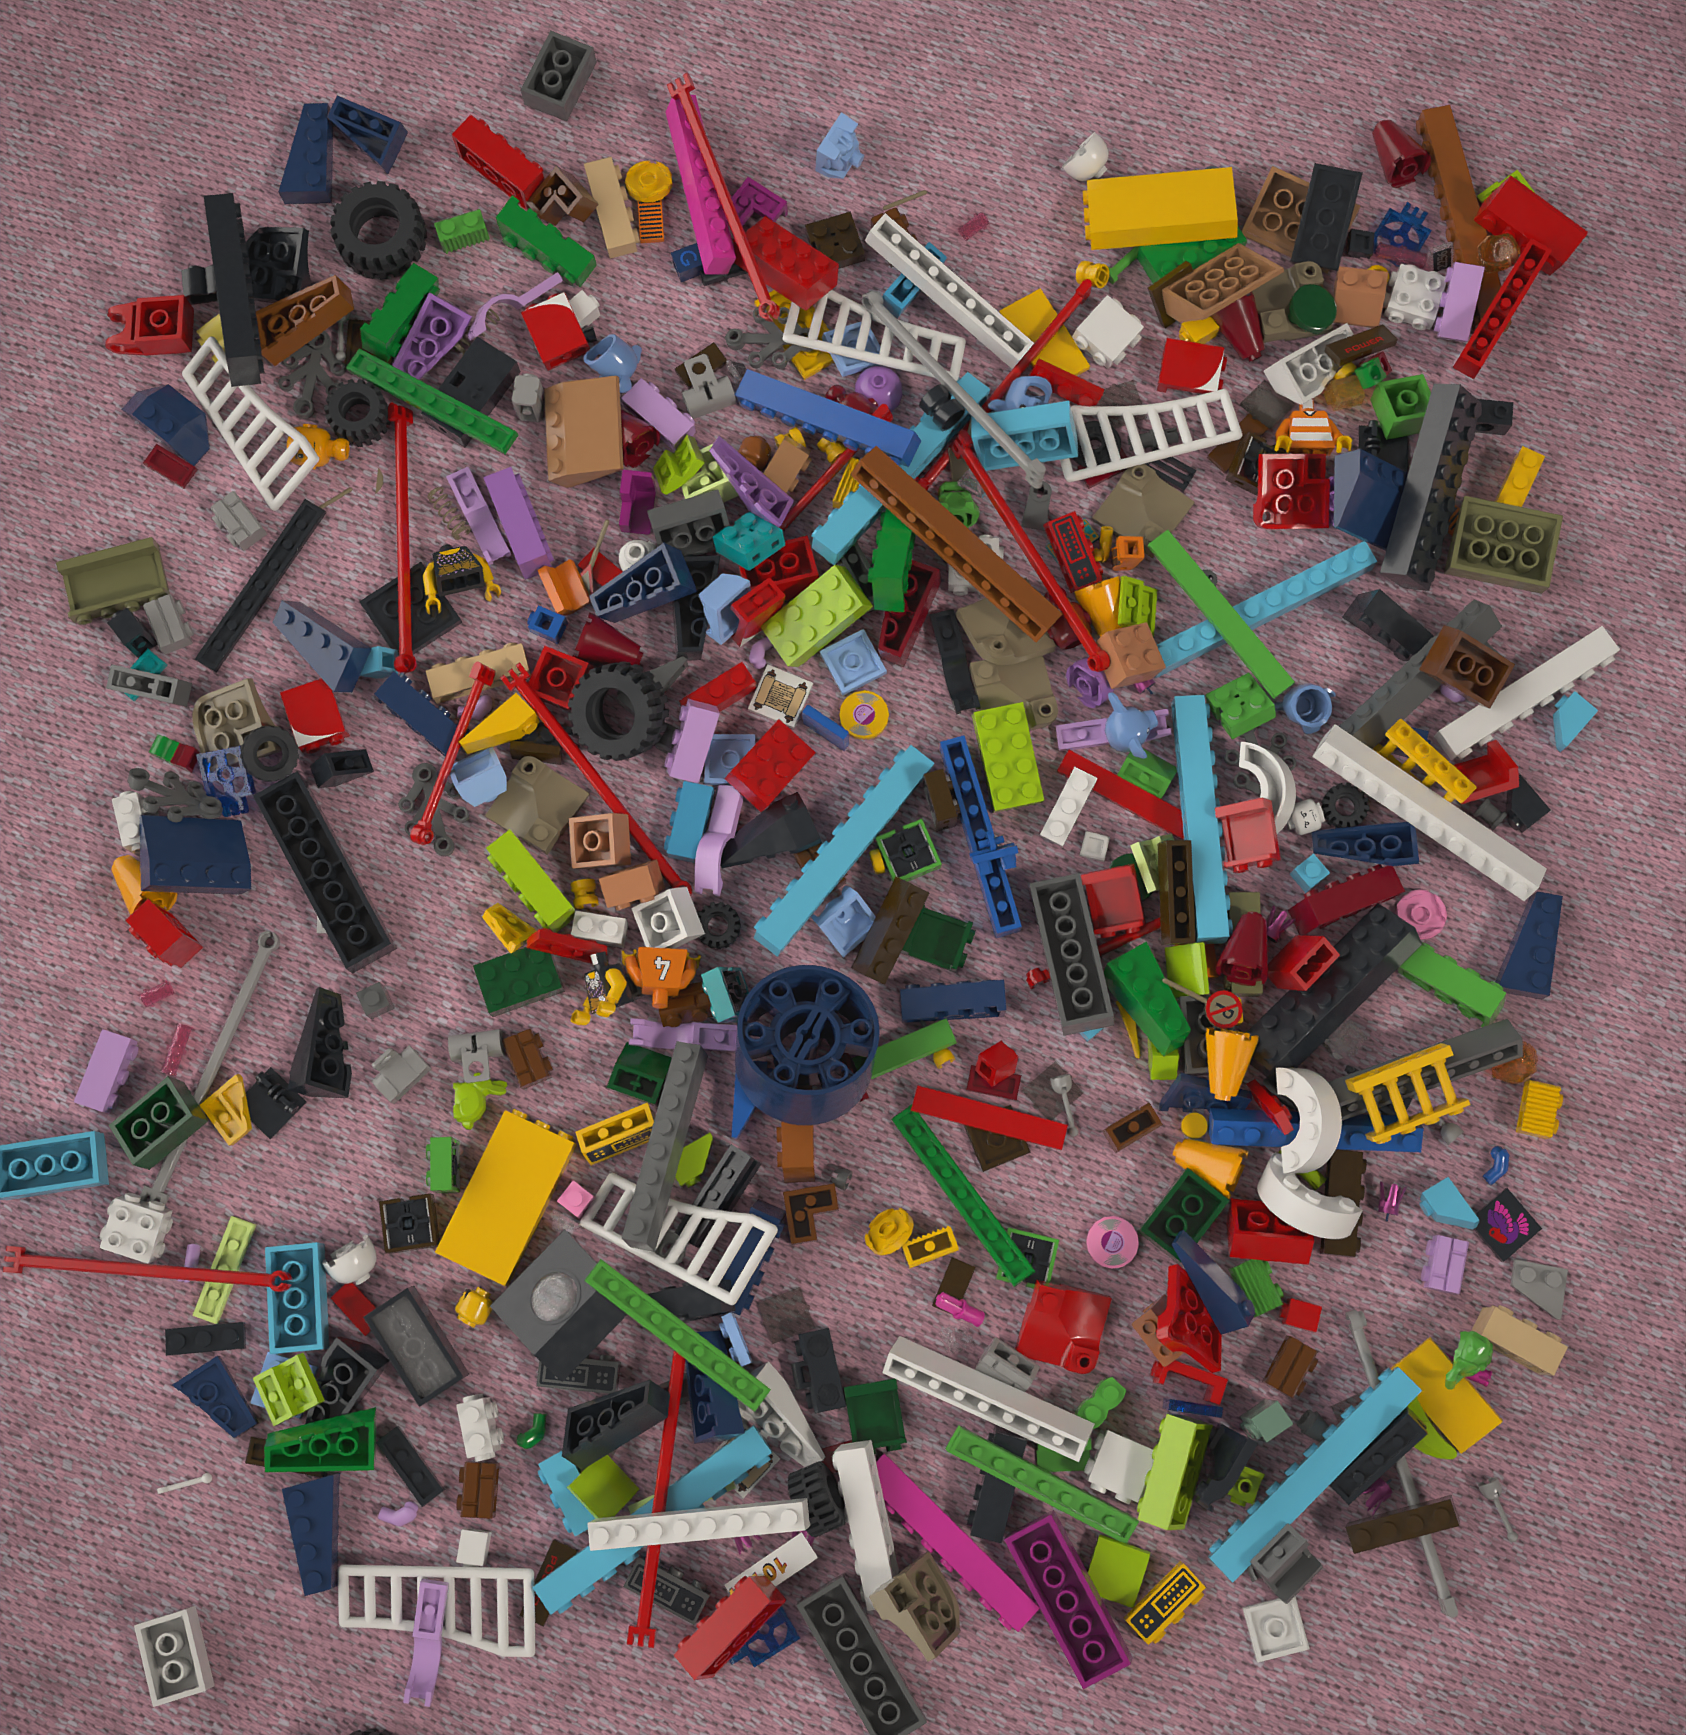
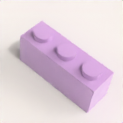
M1454 262L1452 268H1447L1445 282H1448L1447 292H1442L1439 307H1443L1442 315L1436 318L1434 331L1438 332L1437 338L1468 342L1485 267Z
M641 378L621 398L623 407L633 416L654 426L661 435L660 439L675 452L686 434L693 436L696 433L695 421L689 414L685 412L682 414L677 410V405L669 397H662L659 394V389L652 382L646 383Z
M688 699L686 706L681 707L679 713L681 724L679 730L675 729L673 733L672 744H674L672 753L668 752L665 760V767H667L670 777L699 783L720 714L717 706Z
M102 1029L74 1103L110 1114L111 1109L114 1110L119 1103L120 1096L117 1094L120 1086L124 1085L129 1077L128 1065L130 1061L135 1060L138 1054V1047L136 1046L138 1041Z

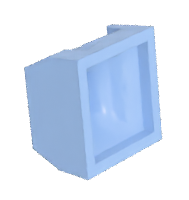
M842 112L816 152L815 171L829 178L844 179L851 166L853 165L858 168L865 156L860 153L859 142L854 132L858 123Z
M721 574L699 594L704 606L703 610L706 619L710 625L706 634L720 645L736 632L739 624V618L730 609L731 604L751 591L750 581L738 575Z
M493 747L480 750L453 764L450 772L453 784L462 799L474 807L484 802L493 801L499 794L507 791L506 775Z
M844 886L842 895L828 902L819 917L813 914L811 918L844 958L866 938L876 916L858 892L849 886Z

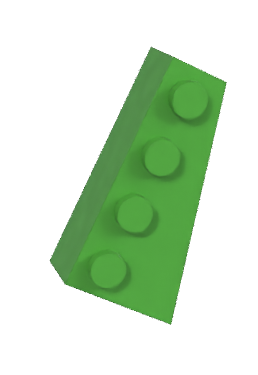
M1424 942L1398 968V973L1427 992L1431 988L1435 990L1434 995L1447 1005L1455 1003L1461 1014L1468 1019L1476 1017L1483 1022L1481 1027L1492 1024L1504 1007L1506 992L1503 991L1504 989L1501 985L1493 981L1488 983L1481 979L1480 974L1473 969L1467 968L1465 970L1457 965L1456 960L1447 955L1442 957L1434 952L1435 949Z

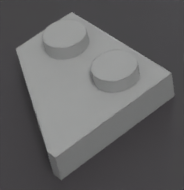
M1514 1259L1510 1286L1549 1313L1551 1317L1561 1320L1568 1269Z

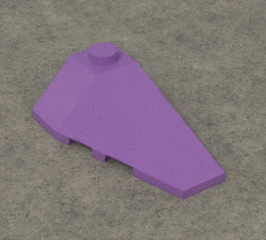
M429 293L392 366L420 380L462 339L472 316L440 296Z
M719 436L709 451L748 510L769 523L780 527L794 500Z

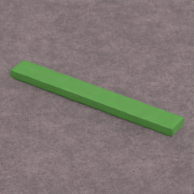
M1166 530L1148 544L1151 552L1273 699L1295 683L1169 530Z
M602 1259L599 1260L584 1280L589 1286L753 1412L757 1410L771 1389Z
M958 1425L945 1448L947 1452L1120 1542L1127 1544L1139 1523L1136 1517Z

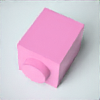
M572 1181L557 1202L581 1219L596 1197L580 1184Z

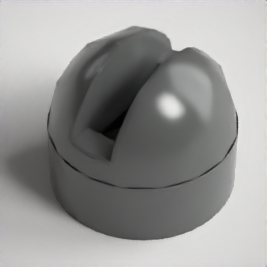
M838 1168L834 1171V1173L838 1174L837 1178L831 1177L832 1183H835V1187L845 1191L849 1183L846 1184L848 1178L851 1180L853 1172L845 1168Z

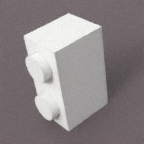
M575 911L571 935L583 940H594L602 945L624 948L628 922L625 918Z

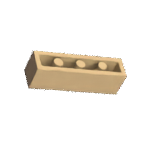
M612 157L585 163L584 167L592 197L599 204L596 207L609 258L637 252L636 244L640 243L637 229L631 228L630 222L634 221L631 207H625L624 201L628 200L625 186L620 187L618 180L622 179L619 165L614 166Z
M509 643L504 645L503 649L496 651L492 649L484 650L478 656L471 658L463 656L457 658L453 663H438L433 665L431 669L425 670L432 697L436 704L470 694L475 680L470 678L469 675L473 664L477 661L496 671L491 687L484 685L482 691L505 685L500 679L503 674L511 682L513 678L508 673L511 668L517 676L520 675L521 672L516 667V664L519 662L531 676L532 673L522 643Z

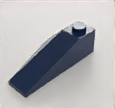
M1409 822L1326 829L1312 832L1314 854L1388 866L1420 864L1416 827Z
M1184 1230L1180 1231L1174 1239L1172 1246L1220 1334L1249 1327L1255 1315L1252 1301L1246 1297L1244 1291Z

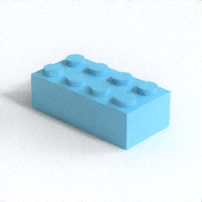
M1069 401L987 413L1031 460L1037 458L1040 462L1078 457L1077 433ZM971 416L972 441L977 458L984 469L988 471L1020 466Z
M91 1131L0 1145V1200L7 1201L109 1185L104 1133Z
M316 1242L265 1247L266 1273L272 1274L277 1270L286 1271L292 1277V1280L285 1281L281 1280L279 1276L275 1279L277 1286L281 1282L292 1284L285 1292H276L267 1287L270 1354L324 1350L330 1347L326 1270L322 1265L325 1259L324 1243Z

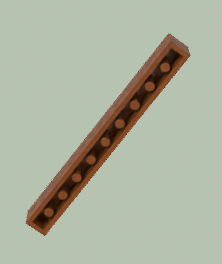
M1445 105L1422 110L1416 121V132L1418 135H1422V147L1431 157L1428 175L1430 178H1434V196L1441 203L1440 218L1442 221H1446V239L1448 243L1452 242L1453 263L1458 262L1485 267L1471 326L1474 331L1500 290L1501 282L1488 238L1484 243V249L1482 251L1478 249V245L1484 241L1487 233L1486 229L1474 221L1480 208L1451 106ZM1511 320L1509 321L1508 325L1506 326L1503 332H1506L1508 330L1509 326L1512 323Z
M875 446L860 459L850 475L1034 642L1037 643L1060 618L1062 613L879 447Z

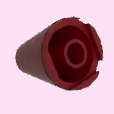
M1382 120L1376 124L1372 135L1386 182L1391 184L1393 188H1400L1415 182L1416 179L1414 177L1420 172L1423 175L1431 164L1429 153L1394 121Z
M1251 291L1211 315L1219 326L1221 333L1242 360L1248 359L1249 362L1262 357L1261 352L1265 350L1255 297Z
M621 410L623 465L627 468L628 466L636 468L651 456L646 453L654 444L658 447L661 435L654 426Z
M590 612L587 618L592 619V621H586L575 648L576 651H579V654L574 653L572 657L602 665L615 662H630L631 665H639L644 652L639 651L641 646Z
M1250 911L1241 916L1216 964L1215 970L1217 974L1221 976L1222 972L1227 975L1226 980L1231 983L1255 986L1257 981H1262L1261 985L1267 981V921L1258 912Z

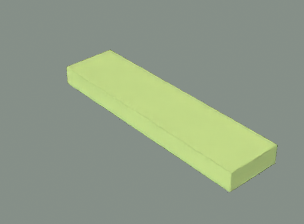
M231 1216L211 1269L239 1271L256 1224ZM205 1282L192 1316L218 1324L234 1284Z

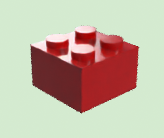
M544 645L528 684L542 701L572 712V707L568 706L569 698L574 697L571 691L574 685L580 684L579 679L584 674L589 673L594 667L588 662Z

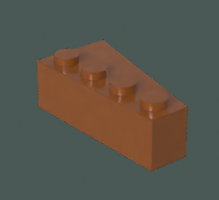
M334 275L257 310L256 318L262 355L276 366L355 309L351 289L339 277Z
M780 1075L779 1079L786 1081V1079ZM797 1085V1089L812 1090V1085ZM781 1121V1127H776L777 1143L782 1142V1152H777V1167H782L784 1183L815 1182L814 1125H794Z

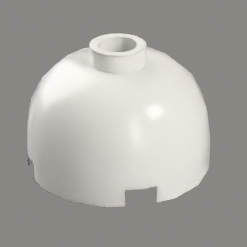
M1094 132L1062 166L1065 172L1075 180L1087 181L1092 177L1098 179L1107 170L1104 166L1109 156L1107 144Z
M368 1235L362 1236L364 1241L357 1245L352 1244L353 1241L334 1251L330 1254L332 1260L327 1263L326 1259L323 1260L322 1265L332 1279L345 1284L355 1281L359 1285L370 1278L369 1272L374 1268L377 1257L375 1247Z

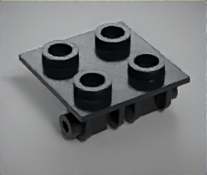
M1370 420L1367 426H1358V449H1362L1408 473V436L1386 440L1377 420Z
M272 1067L265 1073L263 1071L255 1077L256 1083L246 1092L250 1120L270 1140L307 1103L298 1093L288 1090L289 1084Z

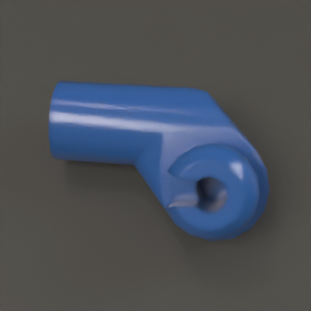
M1495 1146L1491 1150L1490 1154L1494 1159V1166L1482 1176L1489 1185H1493L1508 1171L1510 1155L1501 1146Z

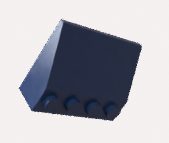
M1362 449L1336 455L1334 528L1386 551L1408 473Z
M139 816L141 891L239 895L251 889V863L241 820L183 817L180 822H172L167 816Z

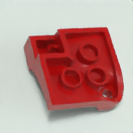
M1259 454L1258 497L1256 503L1253 504V521L1257 527L1261 529L1329 528L1330 479H1325L1326 454ZM1265 512L1266 519L1263 521L1262 517L1263 513Z
M1178 1264L1168 1266L1167 1306L1165 1311L1158 1316L1156 1329L1158 1341L1172 1352L1177 1351L1188 1354L1211 1373L1221 1371L1222 1335L1186 1270Z
M1036 1280L1031 1302H1028L1015 1350L1029 1359L1057 1365L1071 1372L1079 1374L1090 1373L1097 1364L1100 1353V1339L1112 1298L1108 1295L1061 1283L1057 1285ZM1082 1358H1088V1362L1085 1365L1080 1364Z

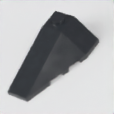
M796 792L774 802L738 830L734 838H730L723 848L720 862L721 868L751 863L754 858L766 856L767 859L775 858L776 853L789 851L790 854H795L821 843L820 836L800 794Z
M321 987L316 988L291 1065L289 1091L309 1097H349L352 1070L351 1064H344L343 1051L348 1050V1042H342L339 1028L345 1025L341 994Z
M341 1336L336 1337L322 1358L321 1373L319 1379L316 1380L325 1401L308 1410L305 1424L352 1413L380 1377L390 1360L370 1344Z

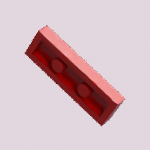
M1040 358L1029 376H1039L1047 379L1051 384L1052 393L1077 405L1096 406L1104 393L1103 388Z
M547 928L538 929L527 938V948L593 964L591 955L606 951L607 955L606 945L598 944L594 940L575 938L571 934L555 933Z
M1255 1079L1246 1084L1249 1091L1252 1092L1257 1105L1284 1135L1294 1130L1289 1121L1293 1119L1285 1105L1282 1106L1279 1099L1272 1095L1265 1085L1261 1086Z

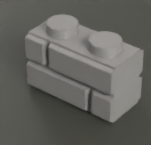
M529 373L523 374V376H516L512 403L518 419L521 421L542 422L543 408H545V393L540 379L536 375Z
M235 491L230 492L210 508L215 514L212 519L220 529L224 527L227 529L229 534L226 537L234 548L239 545L245 551L267 535L266 531Z
M168 594L143 605L159 649L165 655L193 644L190 636H193L194 632L190 623L184 621L182 614H185L186 611L180 599L176 600L171 594Z
M995 1337L982 1354L975 1370L1025 1392L1032 1384L1040 1366Z

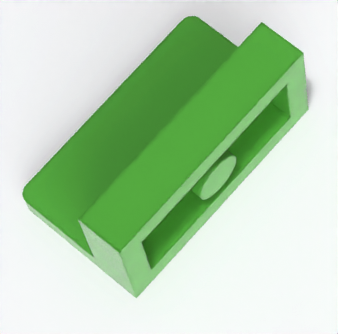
M1145 749L1147 758L1144 759L1135 757L1130 752L1117 775L1162 799L1177 773V767Z
M1089 1438L1079 1462L1036 1443L1037 1466L1048 1472L1084 1471L1090 1458V1450H1092L1091 1438Z

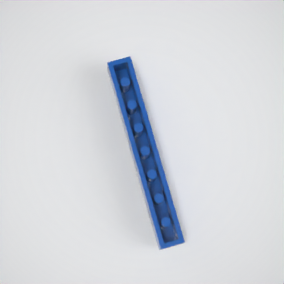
M749 369L746 370L735 393V396L741 402L740 405L746 410H759L765 417L774 419V417L780 418L784 424L794 427L796 424L809 434L815 435L817 432L822 434L826 440L836 443L838 440L843 442L844 446L854 451H857L859 448L867 454L877 446L898 466L901 464L909 467L921 443V439L915 431Z
M965 735L941 741L939 750L946 773L950 775L952 780V794L959 804V817L969 851L972 853L988 849L989 847L980 849L978 841L987 839V831H992L993 837L995 835ZM1000 858L991 860L993 873L980 876L975 864L974 868L995 938H1000L1020 932L1022 925L1006 872L1002 869Z
M1210 1108L1208 1134L1211 1144L1283 1147L1289 1145L1296 1138L1300 1128L1299 1112L1289 1111L1293 1118L1289 1121L1294 1130L1284 1135L1262 1110ZM1360 1114L1342 1121L1340 1139L1336 1149L1421 1153L1424 1128L1420 1124L1415 1126L1416 1130L1403 1135L1397 1133L1391 1136L1392 1139L1390 1141L1377 1144L1367 1140L1365 1135L1374 1131L1369 1114ZM1381 1115L1384 1126L1399 1121L1397 1115Z

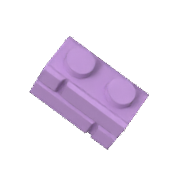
M1440 1235L1433 1236L1432 1240H1428L1426 1245V1255L1429 1256L1428 1266L1424 1265L1421 1273V1281L1425 1282L1424 1288L1454 1295L1460 1294L1469 1242Z

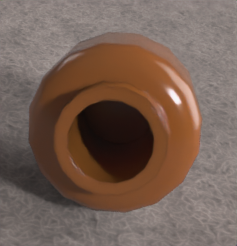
M748 436L743 439L738 453L759 471H762L772 451L770 445L763 437Z

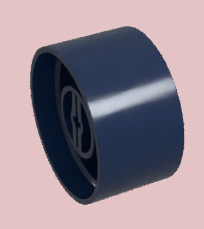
M796 965L786 967L769 974L758 982L749 992L741 1006L737 1023L735 1049L737 1078L749 1100L768 1116L794 1125H818L835 1120L850 1111L865 1094L875 1063L880 1029L878 1016L872 1001L866 992L851 978L841 972L823 966ZM767 1012L774 1017L770 1027L756 1022ZM837 1013L842 1014L851 1023L844 1025ZM796 1032L795 1041L789 1052H787L781 1042L785 1037ZM749 1035L756 1036V1037H760V1038H758V1039H753V1038H751ZM825 1039L830 1045L831 1050L823 1057L816 1059L817 1050L822 1040ZM844 1053L867 1057L864 1065L855 1074L844 1063L839 1061ZM772 1054L775 1068L767 1076L752 1060ZM832 1073H837V1074H838L839 1076H841L842 1078H840V1079L833 1078V1077L831 1076V1074H832ZM781 1075L786 1081L780 1080L778 1076ZM820 1083L822 1087L821 1090L797 1089V1085L808 1086Z

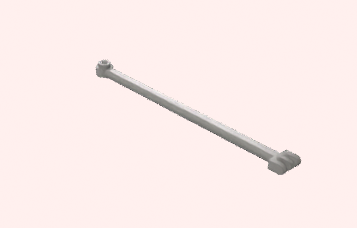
M869 291L863 294L862 303L864 308L868 312L875 314L1020 465L1026 472L1025 479L1034 488H1041L1046 467L1037 458L1031 460L883 306V297L880 292Z
M265 931L258 937L259 949L193 1094L199 1106L205 1101L271 952L279 948L280 938L274 932ZM268 938H273L274 944L268 947L266 945V940ZM188 1139L165 1157L152 1188L144 1186L140 1194V1200L146 1202L149 1195L151 1197L148 1203L158 1199L160 1200L159 1202L166 1206L170 1195L165 1194L164 1191Z
M1357 1310L1345 1312L1346 1320L1351 1322L1348 1326L1368 1384L1374 1389L1380 1383V1380L1378 1379L1379 1376L1363 1331V1327L1367 1326L1363 1311ZM1404 1455L1395 1463L1408 1506L1420 1503ZM1431 1534L1420 1536L1419 1539L1439 1597L1438 1601L1443 1614L1455 1618L1458 1615V1609L1454 1597L1450 1594Z

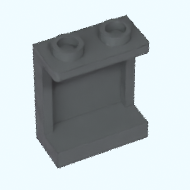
M1288 1523L1250 1561L1267 1587L1285 1604H1288L1323 1568V1565L1308 1550L1309 1543Z

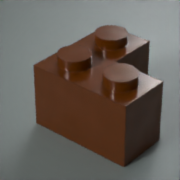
M558 166L553 168L526 202L540 219L555 226L566 213L584 223L599 205L573 174Z
M835 1183L783 1192L791 1245L818 1241L814 1215L839 1211Z

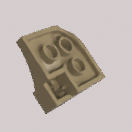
M1311 261L1296 263L1291 268L1285 269L1283 273L1252 291L1255 297L1264 343L1282 339L1286 342L1328 334L1333 331L1331 324L1326 330L1315 335L1312 332L1301 329L1297 324H1292L1288 319L1290 299L1300 287L1307 284L1323 287L1324 279L1318 264ZM1306 271H1312L1313 275H1308Z
M1146 464L1127 468L1118 484L1092 517V521L1101 527H1112L1113 535L1117 538L1119 536L1143 537L1144 553L1154 558L1155 555L1148 548V544L1166 530L1173 534L1195 502L1160 479L1155 470ZM1140 471L1143 475L1138 477L1134 472Z
M987 598L957 609L956 617L975 650L986 661L1006 666L1055 651L1056 645L1053 639H1050L1048 632L1037 643L1034 642Z
M1043 655L1006 666H1000L986 660L970 663L975 693L978 695L981 706L979 711L1023 702L1029 731L1049 726L1056 720L1058 706L1051 689ZM1047 707L1050 709V713L1044 714L1041 709Z
M253 678L244 679L200 697L194 706L192 714L194 731L207 773H214L243 763L242 759H240V754L242 751L241 745L244 743L245 737L260 727L275 726L262 704ZM267 741L259 746L257 757H266L278 753L282 749L277 743Z
M527 756L517 763L507 783V791L499 794L485 817L507 831L510 829L516 837L548 855L559 837L563 836L569 827V818H574L590 794L553 771L540 760ZM527 765L533 766V770L531 772L525 771V767Z
M929 1551L919 1556L908 1567L881 1585L869 1596L874 1609L879 1613L882 1620L888 1619L909 1636L922 1652L927 1662L935 1659L961 1632L957 1599Z

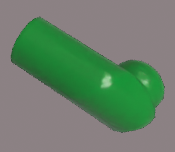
M533 1414L532 1428L517 1436L516 1442L519 1447L530 1449L544 1438L547 1414Z

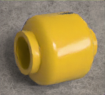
M478 1286L476 1290L466 1289L455 1306V1311L458 1314L456 1318L473 1328L476 1325H484L493 1310L490 1307L493 1301L489 1299L491 1293Z

